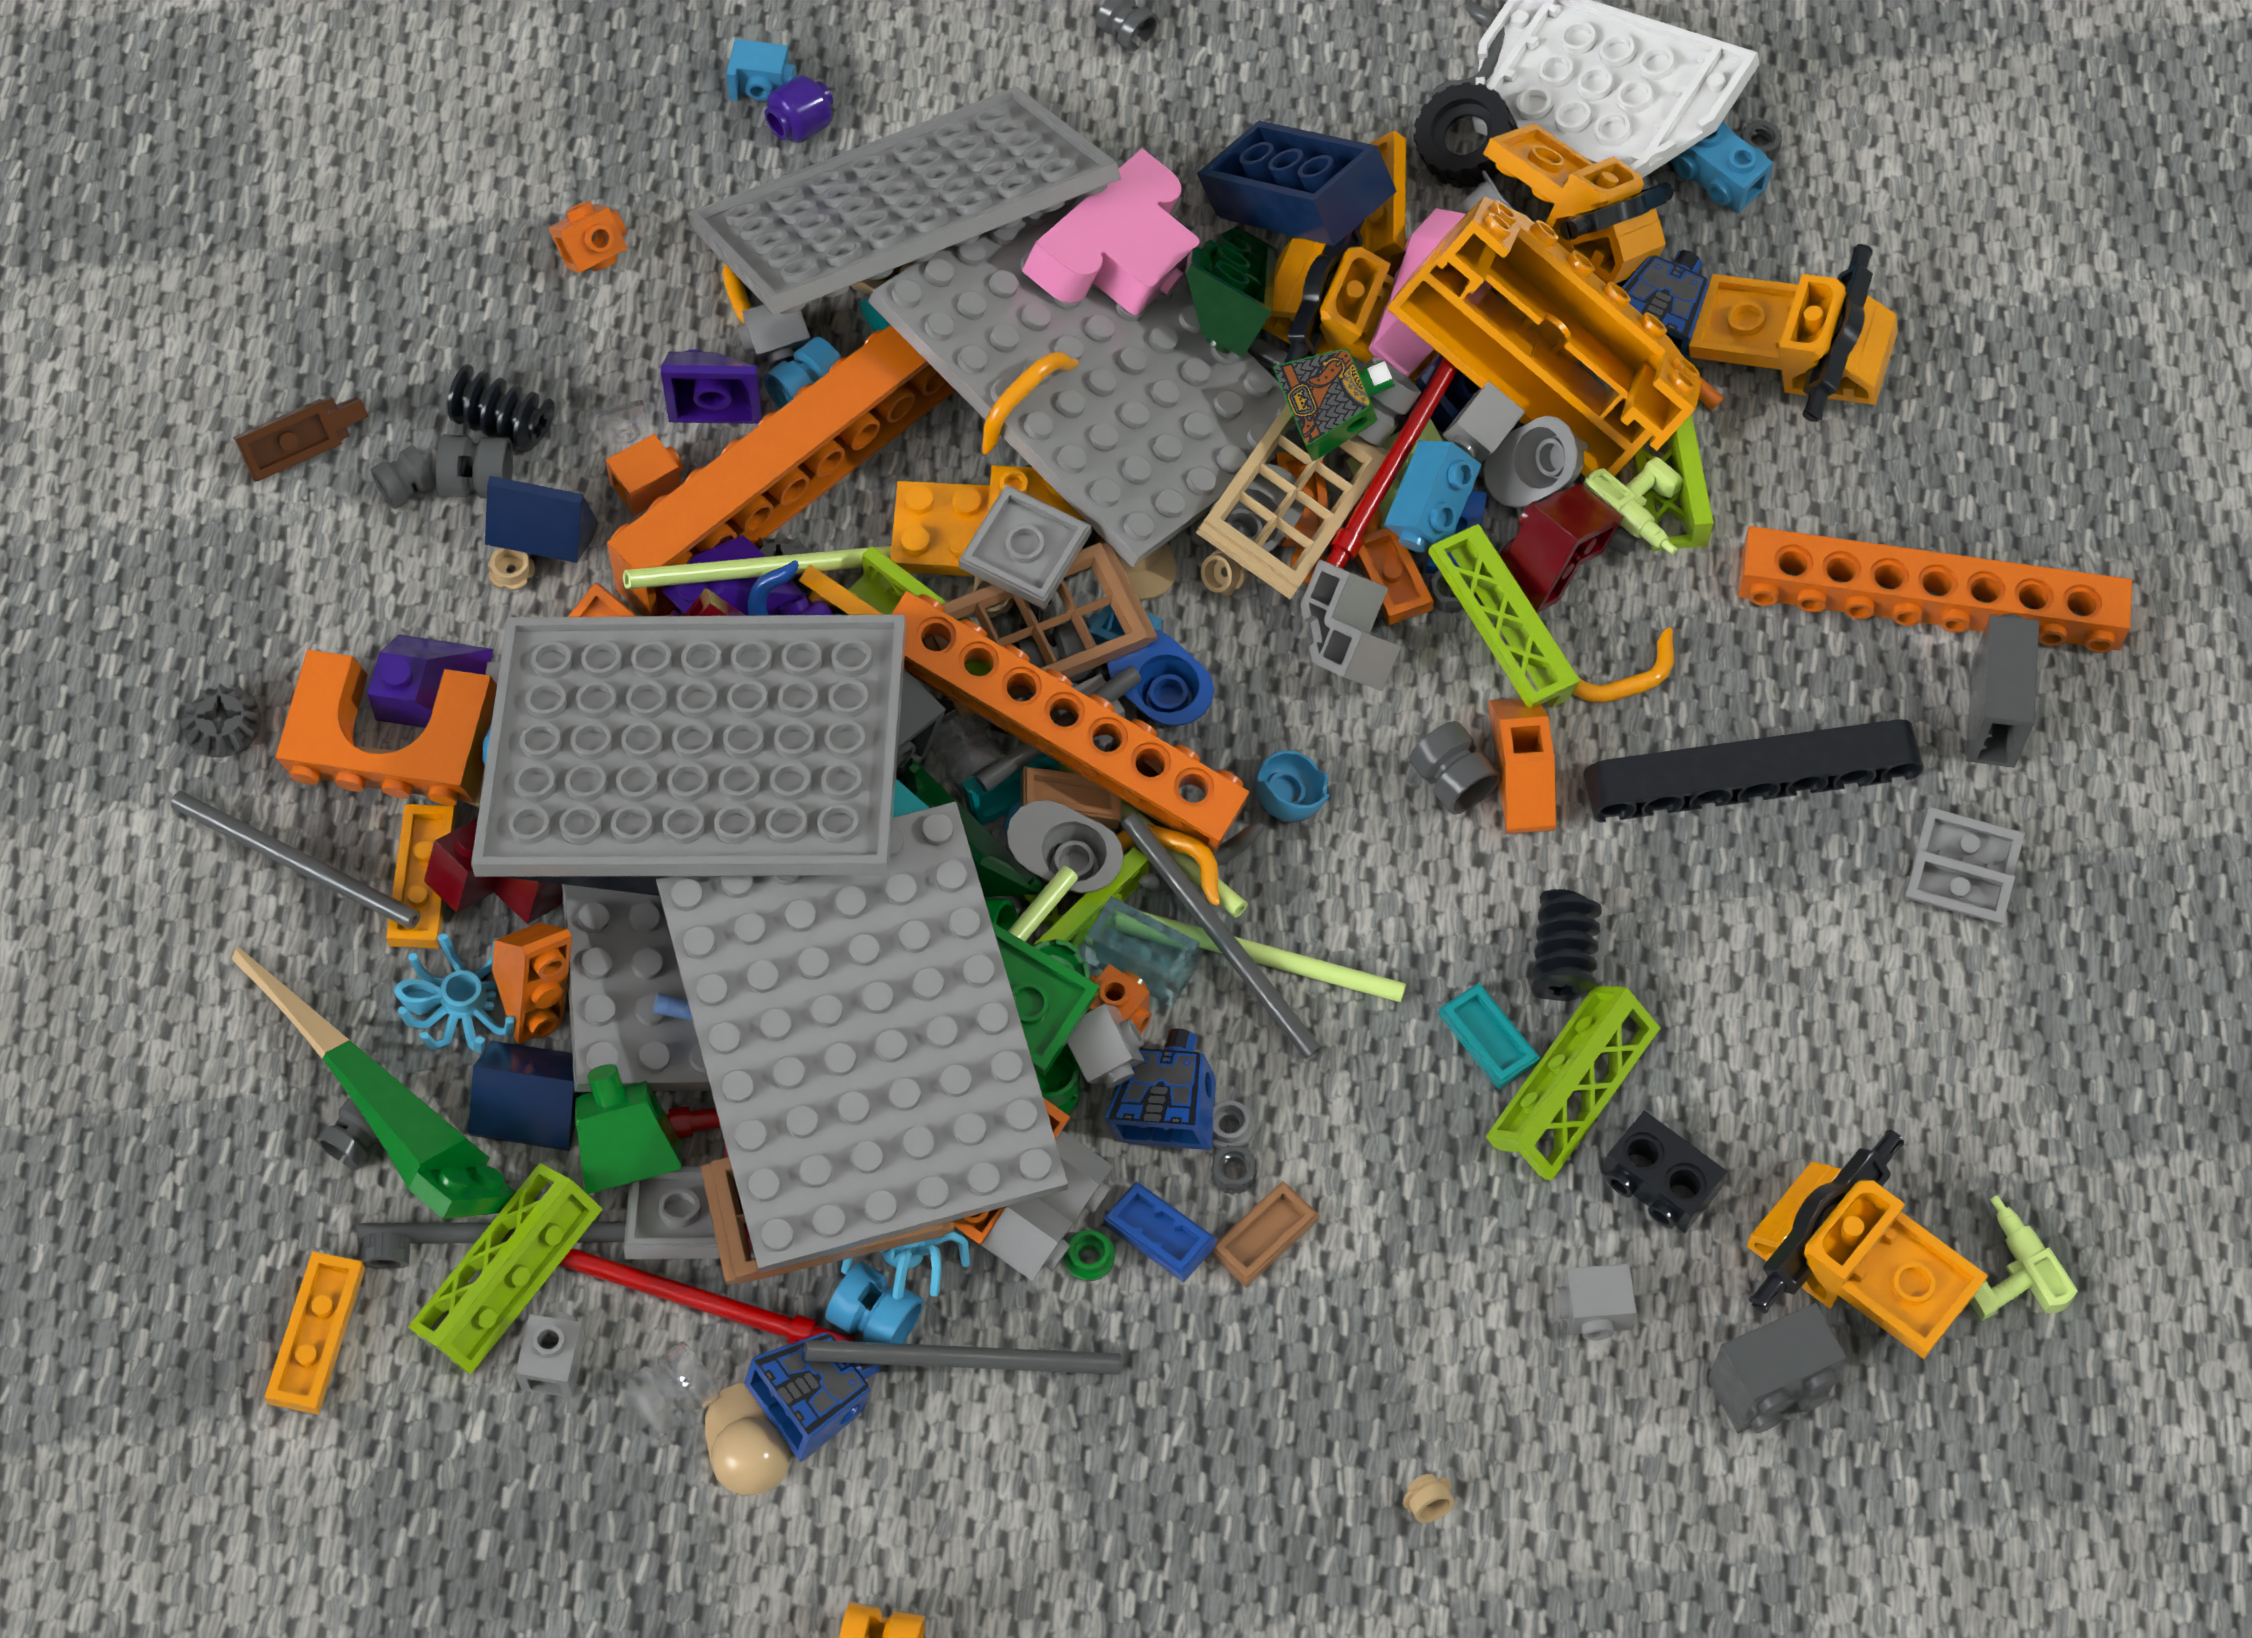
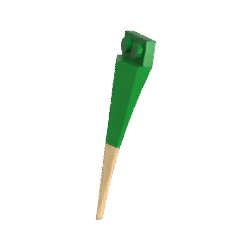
M236 946L232 955V961L280 1008L323 1059L367 1120L407 1188L442 1219L500 1213L516 1191L504 1182L505 1178L498 1170L487 1166L490 1157L241 948Z

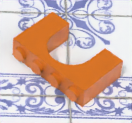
M307 649L275 757L290 773V778L309 785H317L319 780L331 781L343 789L355 792H362L365 787L378 788L387 795L401 799H408L411 794L424 795L433 802L448 806L456 805L457 801L475 803L485 768L482 761L483 740L492 724L497 683L491 676L444 669L431 718L421 735L411 744L400 750L384 754L369 753L358 749L354 740V723L368 674L353 656Z

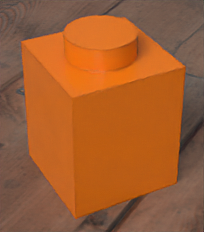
M655 433L605 460L609 482L633 516L649 509L650 505L658 497L669 495L682 485L680 473L684 471V466L678 453L672 446L665 448Z

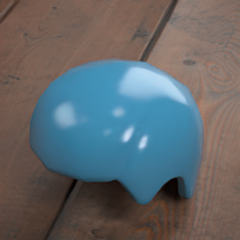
M1296 750L1276 751L1258 767L1255 776V794L1264 811L1283 822H1302L1314 816L1330 795L1327 794L1329 776L1327 773L1318 770L1317 765L1311 758ZM1297 791H1298V798H1297V800L1294 801V802H1292L1294 796L1296 795V793H1297Z

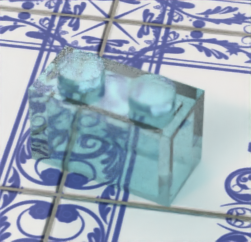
M1112 896L1086 934V962L1101 970H1104L1108 964H1111L1121 972L1124 970L1133 972L1145 982L1147 989L1150 991V996L1171 1007L1175 1005L1198 968V941Z

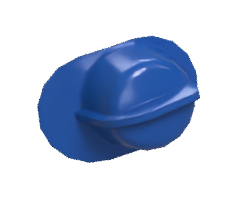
M1154 629L1158 636L1157 641L1149 643L1147 647L1107 662L1110 679L1130 665L1139 672L1142 682L1126 692L1124 696L1148 720L1158 725L1180 726L1192 723L1203 716L1212 704L1214 686L1211 675L1202 664L1195 660L1173 638L1161 630Z

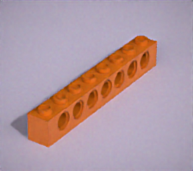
M1749 526L1742 548L1737 597L1748 598L1752 603L1761 606L1773 605L1776 602L1797 605L1799 609L1812 613L1820 612L1824 609L1841 611L1854 619H1867L1871 616L1891 618L1897 624L1904 626H1913L1919 623L1941 625L1944 630L1953 633L1964 632L1968 629L1984 631L1990 615L2015 614L2024 619L2039 621L2038 642L2043 645L2058 646L2069 643L2083 645L2092 652L2105 653L2111 650L2120 651L2130 630L2133 579ZM1783 571H1792L1797 576L1788 575ZM1830 577H1837L1845 582H1837ZM1879 584H1886L1893 589L1883 588ZM1927 590L1937 592L1941 596L1932 595ZM1974 597L1983 598V599H1985L1988 603L1978 601V600L1975 599ZM2023 604H2029L2036 609L2027 608ZM2071 610L2080 612L2084 616L2076 615Z
M906 590L891 615H905L907 630L904 668L914 678L1031 745L1171 829L1199 838L1211 849L1212 853H1216L1244 807L1250 792L1243 788L1244 784L1237 776L1223 769H1218L1217 772L1200 763V757L1188 747L1181 744H1175L1174 747L1159 739L1156 730L1147 723L1138 719H1132L1130 722L1115 713L1114 706L1101 696L1096 694L1084 695L1072 688V682L1060 672L1053 669H1047L1046 672L1031 664L1029 662L1030 658L1019 648L1010 644H1005L1002 647L987 638L986 631L978 624L968 619H962L960 622L944 613V607L932 597L925 594H920L917 597ZM937 635L943 637L949 645L941 651H931L923 645L922 641L929 636ZM973 660H980L987 663L991 671L984 676H974L966 670L965 665ZM1015 685H1023L1028 687L1034 696L1027 701H1016L1010 697L1007 691ZM1057 710H1066L1074 715L1076 722L1071 726L1062 727L1055 724L1050 715ZM1100 735H1109L1118 742L1119 747L1114 751L1104 752L1095 746L1093 739ZM1142 760H1152L1160 766L1162 773L1155 777H1146L1137 770L1136 764ZM1185 785L1197 786L1202 790L1205 798L1194 803L1186 801L1180 795L1179 789Z

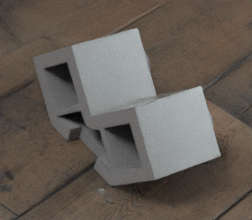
M1319 559L1301 602L1304 621L1311 623L1314 643L1309 646L1312 663L1344 678L1383 691L1401 649V646L1370 633L1388 587Z
M1064 1131L1055 1141L1067 1178L1068 1190L1007 1206L981 1244L1031 1281L1035 1279L1044 1266L1052 1271L1056 1268L1071 1246L1063 1240L1085 1208L1094 1213L1111 1189V1187L1103 1182L1114 1166Z

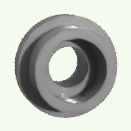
M1233 1100L1216 1103L1213 1108L1212 1145L1219 1149L1227 1145L1245 1146L1254 1134L1255 1122L1251 1111L1242 1103ZM1232 1119L1237 1122L1239 1128L1234 1133H1225L1220 1129L1219 1125L1223 1120Z

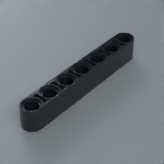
M1899 719L1607 759L1591 764L1585 769L1583 774L1594 820L1603 823L1606 822L1605 818L1619 816L1620 820L1653 816V811L1667 809V813L1702 809L1701 804L1715 803V807L1750 802V797L1762 796L1763 800L1797 796L1796 791L1810 789L1811 793L1845 789L1844 784L1857 783L1858 787L1890 783L1892 782L1891 778L1905 776L1906 780H1911L1922 773L1924 765L1912 723L1908 720Z

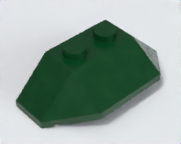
M912 757L904 764V786L929 808L956 801ZM956 801L984 898L1008 899L1013 902L1015 908L1028 907L1045 888V885L1016 862L1012 853Z

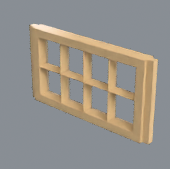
M1286 403L1195 533L1288 599H1291L1376 475L1389 451L1366 441L1358 435L1338 446L1362 464L1349 483L1321 463L1325 455L1312 461L1307 452L1284 437L1295 421L1290 407ZM1277 445L1306 465L1294 485L1265 465V462ZM1313 472H1316L1343 492L1331 511L1301 491ZM1257 474H1260L1287 494L1274 513L1244 493ZM1294 500L1324 520L1312 539H1309L1282 520V517ZM1237 502H1240L1267 522L1254 542L1225 522V519ZM1275 528L1304 548L1292 568L1262 548Z

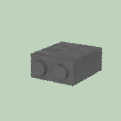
M2015 614L1989 616L1971 664L1966 762L2015 768L2035 720L2039 621L2024 619Z

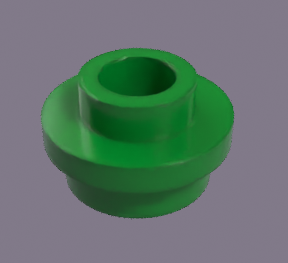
M1083 1230L1075 1233L1068 1239L1067 1243L1071 1246L1063 1256V1261L1067 1271L1073 1277L1082 1281H1096L1105 1277L1111 1271L1115 1261V1249L1111 1240L1106 1235L1095 1230ZM1088 1249L1094 1250L1099 1255V1258L1092 1264H1086L1079 1258L1081 1252Z

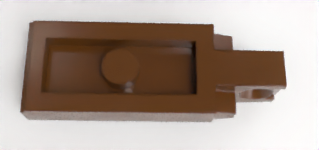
M331 396L323 400L318 399L233 438L253 481L257 482L341 445V440L350 436L346 427L369 416L361 399H358L357 396L338 404L335 403Z

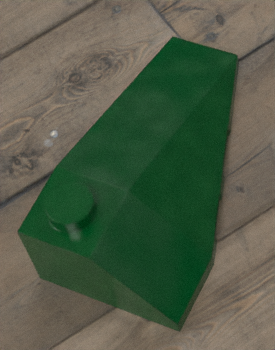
M1238 226L1220 234L1216 242L1212 240L1207 241L1202 249L1198 246L1193 248L1187 258L1186 276L1202 335L1207 337V342L1216 350L1225 354H1230L1232 351L1243 358L1272 313L1276 248Z

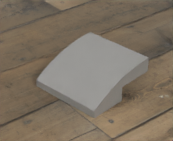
M1928 806L1904 898L2002 925L2013 888L2014 873L2025 833Z

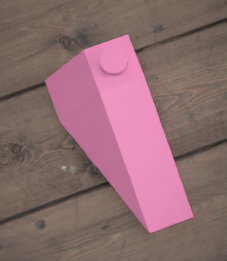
M1436 208L1408 238L1404 248L1406 253L1403 262L1396 271L1392 282L1394 284L1388 304L1382 310L1372 338L1369 351L1375 357L1385 360V362L1398 369L1407 377L1434 348L1386 308L1415 269L1442 238L1466 215L1464 213ZM1486 280L1482 283L1488 289L1492 287Z

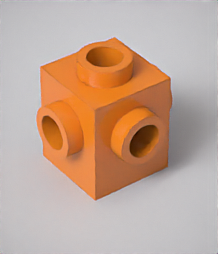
M585 201L571 207L565 212L568 218L548 227L565 265L569 270L578 273L592 268L593 271L607 268L618 261L616 254L628 249L622 237L627 234L626 227L618 212L614 209L610 211L608 206L592 205L591 201Z
M1108 964L1098 977L1095 974L1091 975L1089 980L1100 986V992L1086 1013L1104 1003L1116 1006L1124 1021L1128 1018L1131 1019L1141 1034L1152 1016V1013L1149 1012L1150 991L1147 989L1145 982L1133 972L1128 970L1121 972L1111 964Z

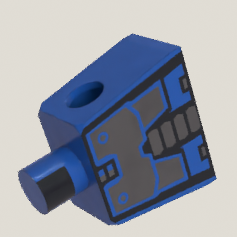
M1680 250L1672 262L1656 255L1649 256L1621 288L1631 298L1629 304L1642 315L1646 312L1651 313L1664 324L1667 329L1665 334L1672 340L1686 359L1689 352V344L1709 286V280L1697 274L1702 266L1701 259L1691 251Z
M1170 1029L1167 1033L1163 1050L1139 1049L1144 1062L1132 1068L1135 1074L1133 1077L1119 1084L1105 1117L1119 1142L1136 1145L1211 1150L1213 1143V1108L1215 1106L1216 1079L1205 1055L1194 1052L1197 1043V1036L1194 1033L1185 1029Z
M822 1333L752 1358L744 1382L747 1389L773 1425L778 1429L800 1462L812 1455L863 1411L870 1393L869 1384L865 1379L878 1373L881 1368L880 1364L804 1361L805 1340L836 1341L833 1335L829 1333Z

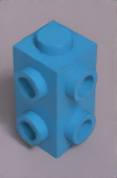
M1724 122L1720 124L1715 132L1669 161L1682 178L1686 180L1693 179L1707 190L1710 198L1720 206L1727 205L1736 213L1741 212L1767 188L1773 167V162L1767 158L1762 150L1749 145L1733 133L1731 128Z
M1419 440L1384 522V526L1399 536L1398 542L1402 546L1416 552H1424L1431 545L1454 535L1456 525L1473 490L1474 482L1482 464L1453 442Z

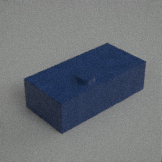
M1260 120L1197 172V176L1215 214L1221 219L1335 246L1397 192L1378 146Z

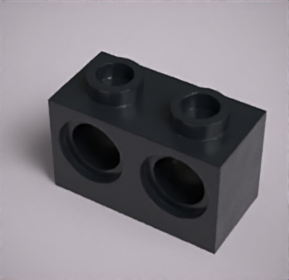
M1644 1110L1607 1154L1602 1173L1607 1175V1182L1617 1193L1628 1198L1634 1195L1649 1207L1650 1215L1659 1224L1666 1228H1673L1675 1226L1683 1233H1686L1722 1189L1728 1171ZM1635 1154L1643 1155L1651 1161L1652 1166H1636L1630 1161L1629 1156ZM1683 1185L1689 1188L1694 1196L1691 1198L1678 1197L1672 1192L1670 1187Z

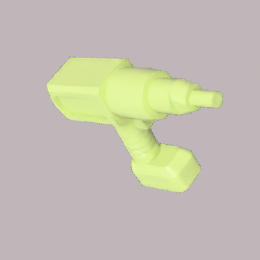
M1658 457L1648 461L1644 469L1626 485L1622 484L1604 468L1593 470L1587 475L1583 486L1624 516L1620 525L1636 538H1644L1657 548L1663 547L1671 555L1677 552L1678 548L1668 541L1669 537L1655 523L1654 516L1643 507L1646 505L1647 499L1642 495L1652 488L1661 496L1671 498L1681 490L1683 484L1681 475Z
M1998 1195L1994 1196L1990 1201L1998 1211L1996 1216L1999 1225L2007 1236L2005 1242L2016 1261L2006 1267L2011 1276L1993 1288H1990L1987 1281H1985L1970 1301V1304L1981 1321L1995 1315L1999 1308L2030 1288L2045 1313L2063 1311L2072 1302L2078 1290L2052 1250L2044 1247L2034 1230L2030 1226H2025L2017 1213L2010 1207L2006 1208Z

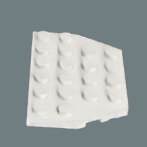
M1507 0L1478 45L1479 72L1483 60L1488 57V49L1498 32L1504 27V43L1497 65L1487 81L1485 77H1476L1475 85L1481 83L1486 85L1488 89L1497 91L1502 100L1504 99L1518 128L1536 123L1595 164L1614 156L1639 173L1643 178L1718 129L1759 66L1758 52L1593 0ZM1473 116L1475 132L1487 136L1486 123L1482 119Z

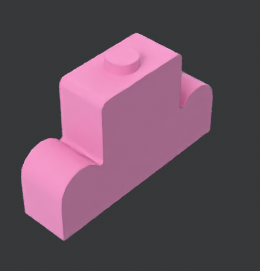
M1143 148L1119 168L1120 180L1108 184L1107 188L1101 193L1087 196L1035 242L1022 272L1059 301L1076 303L1083 300L1093 283L1130 314L1138 315L1162 292L1169 296L1185 276L1183 272L1187 266L1188 255L1193 248L1199 245L1200 240L1170 215L1181 194L1179 179Z

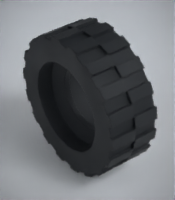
M1462 82V85L1454 86L1453 84L1446 87V90L1440 93L1437 92L1427 104L1423 105L1420 110L1421 114L1419 118H1416L1414 124L1416 131L1413 133V139L1417 146L1416 150L1432 175H1436L1440 182L1445 185L1447 183L1451 184L1454 188H1462V186L1478 187V184L1485 182L1482 174L1483 170L1493 180V177L1501 172L1496 168V163L1483 154L1490 138L1518 129L1517 123L1504 99L1502 100L1497 91L1494 89L1490 90L1481 83L1475 85L1471 84V82ZM1467 116H1475L1482 119L1487 125V137L1479 148L1468 154L1460 155L1451 152L1446 147L1445 135L1453 123Z

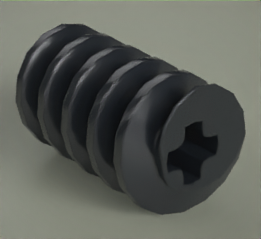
M469 364L463 365L457 372L449 391L447 413L450 420L457 424L465 423L466 427L473 431L482 430V433L487 437L510 438L512 444H515V447L520 451H531L543 439L550 428L555 412L554 401L549 398L538 408L540 400L539 394L536 392L528 393L522 401L523 388L516 384L505 394L507 383L504 379L497 378L489 388L490 374L488 372H479L473 380L474 367Z
M1546 890L1539 896L1541 907L1538 910V921L1540 924L1536 928L1538 942L1534 948L1537 960L1533 964L1532 970L1535 978L1531 983V990L1541 999L1571 1001L1576 999L1580 992L1590 991L1596 985L1595 978L1587 973L1594 972L1597 969L1596 959L1589 955L1595 954L1599 950L1598 941L1592 937L1600 933V923L1595 921L1594 918H1598L1602 914V907L1596 901L1587 899L1585 896L1571 890Z

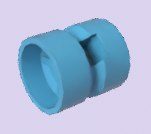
M817 336L794 352V361L788 363L783 360L764 375L763 381L766 390L774 403L781 409L793 400L795 394L803 386L814 384L827 374L832 365L842 357L829 342Z
M861 1261L850 1269L837 1287L826 1310L825 1318L850 1335L859 1331L862 1332L863 1342L903 1344L916 1325L925 1301L905 1287L903 1298L899 1300L894 1299L892 1296L894 1286L891 1288L887 1286V1277ZM870 1305L873 1306V1308L871 1309V1311L868 1310V1308L870 1307Z

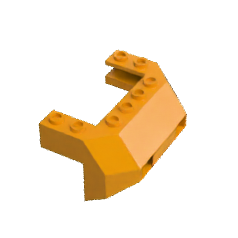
M1484 196L1442 238L1415 269L1386 309L1477 386L1482 388L1489 381L1525 411L1519 419L1522 424L1525 425L1543 416H1553L1560 418L1569 425L1579 440L1586 441L1589 449L1584 452V463L1581 470L1585 477L1591 471L1602 468L1615 476L1650 438V446L1657 451L1696 410L1702 381L1699 378L1700 373L1691 362L1684 358L1672 340L1665 334L1667 329L1658 318L1648 312L1642 315L1629 304L1631 298L1619 285L1611 281L1606 284L1593 273L1595 268L1584 255L1577 251L1569 253L1556 242L1559 239L1558 235L1550 226L1541 220H1536L1534 223L1526 215L1507 207L1502 202L1494 201ZM1486 280L1506 297L1508 301L1505 303L1482 283ZM1580 360L1611 387L1606 389L1576 362Z

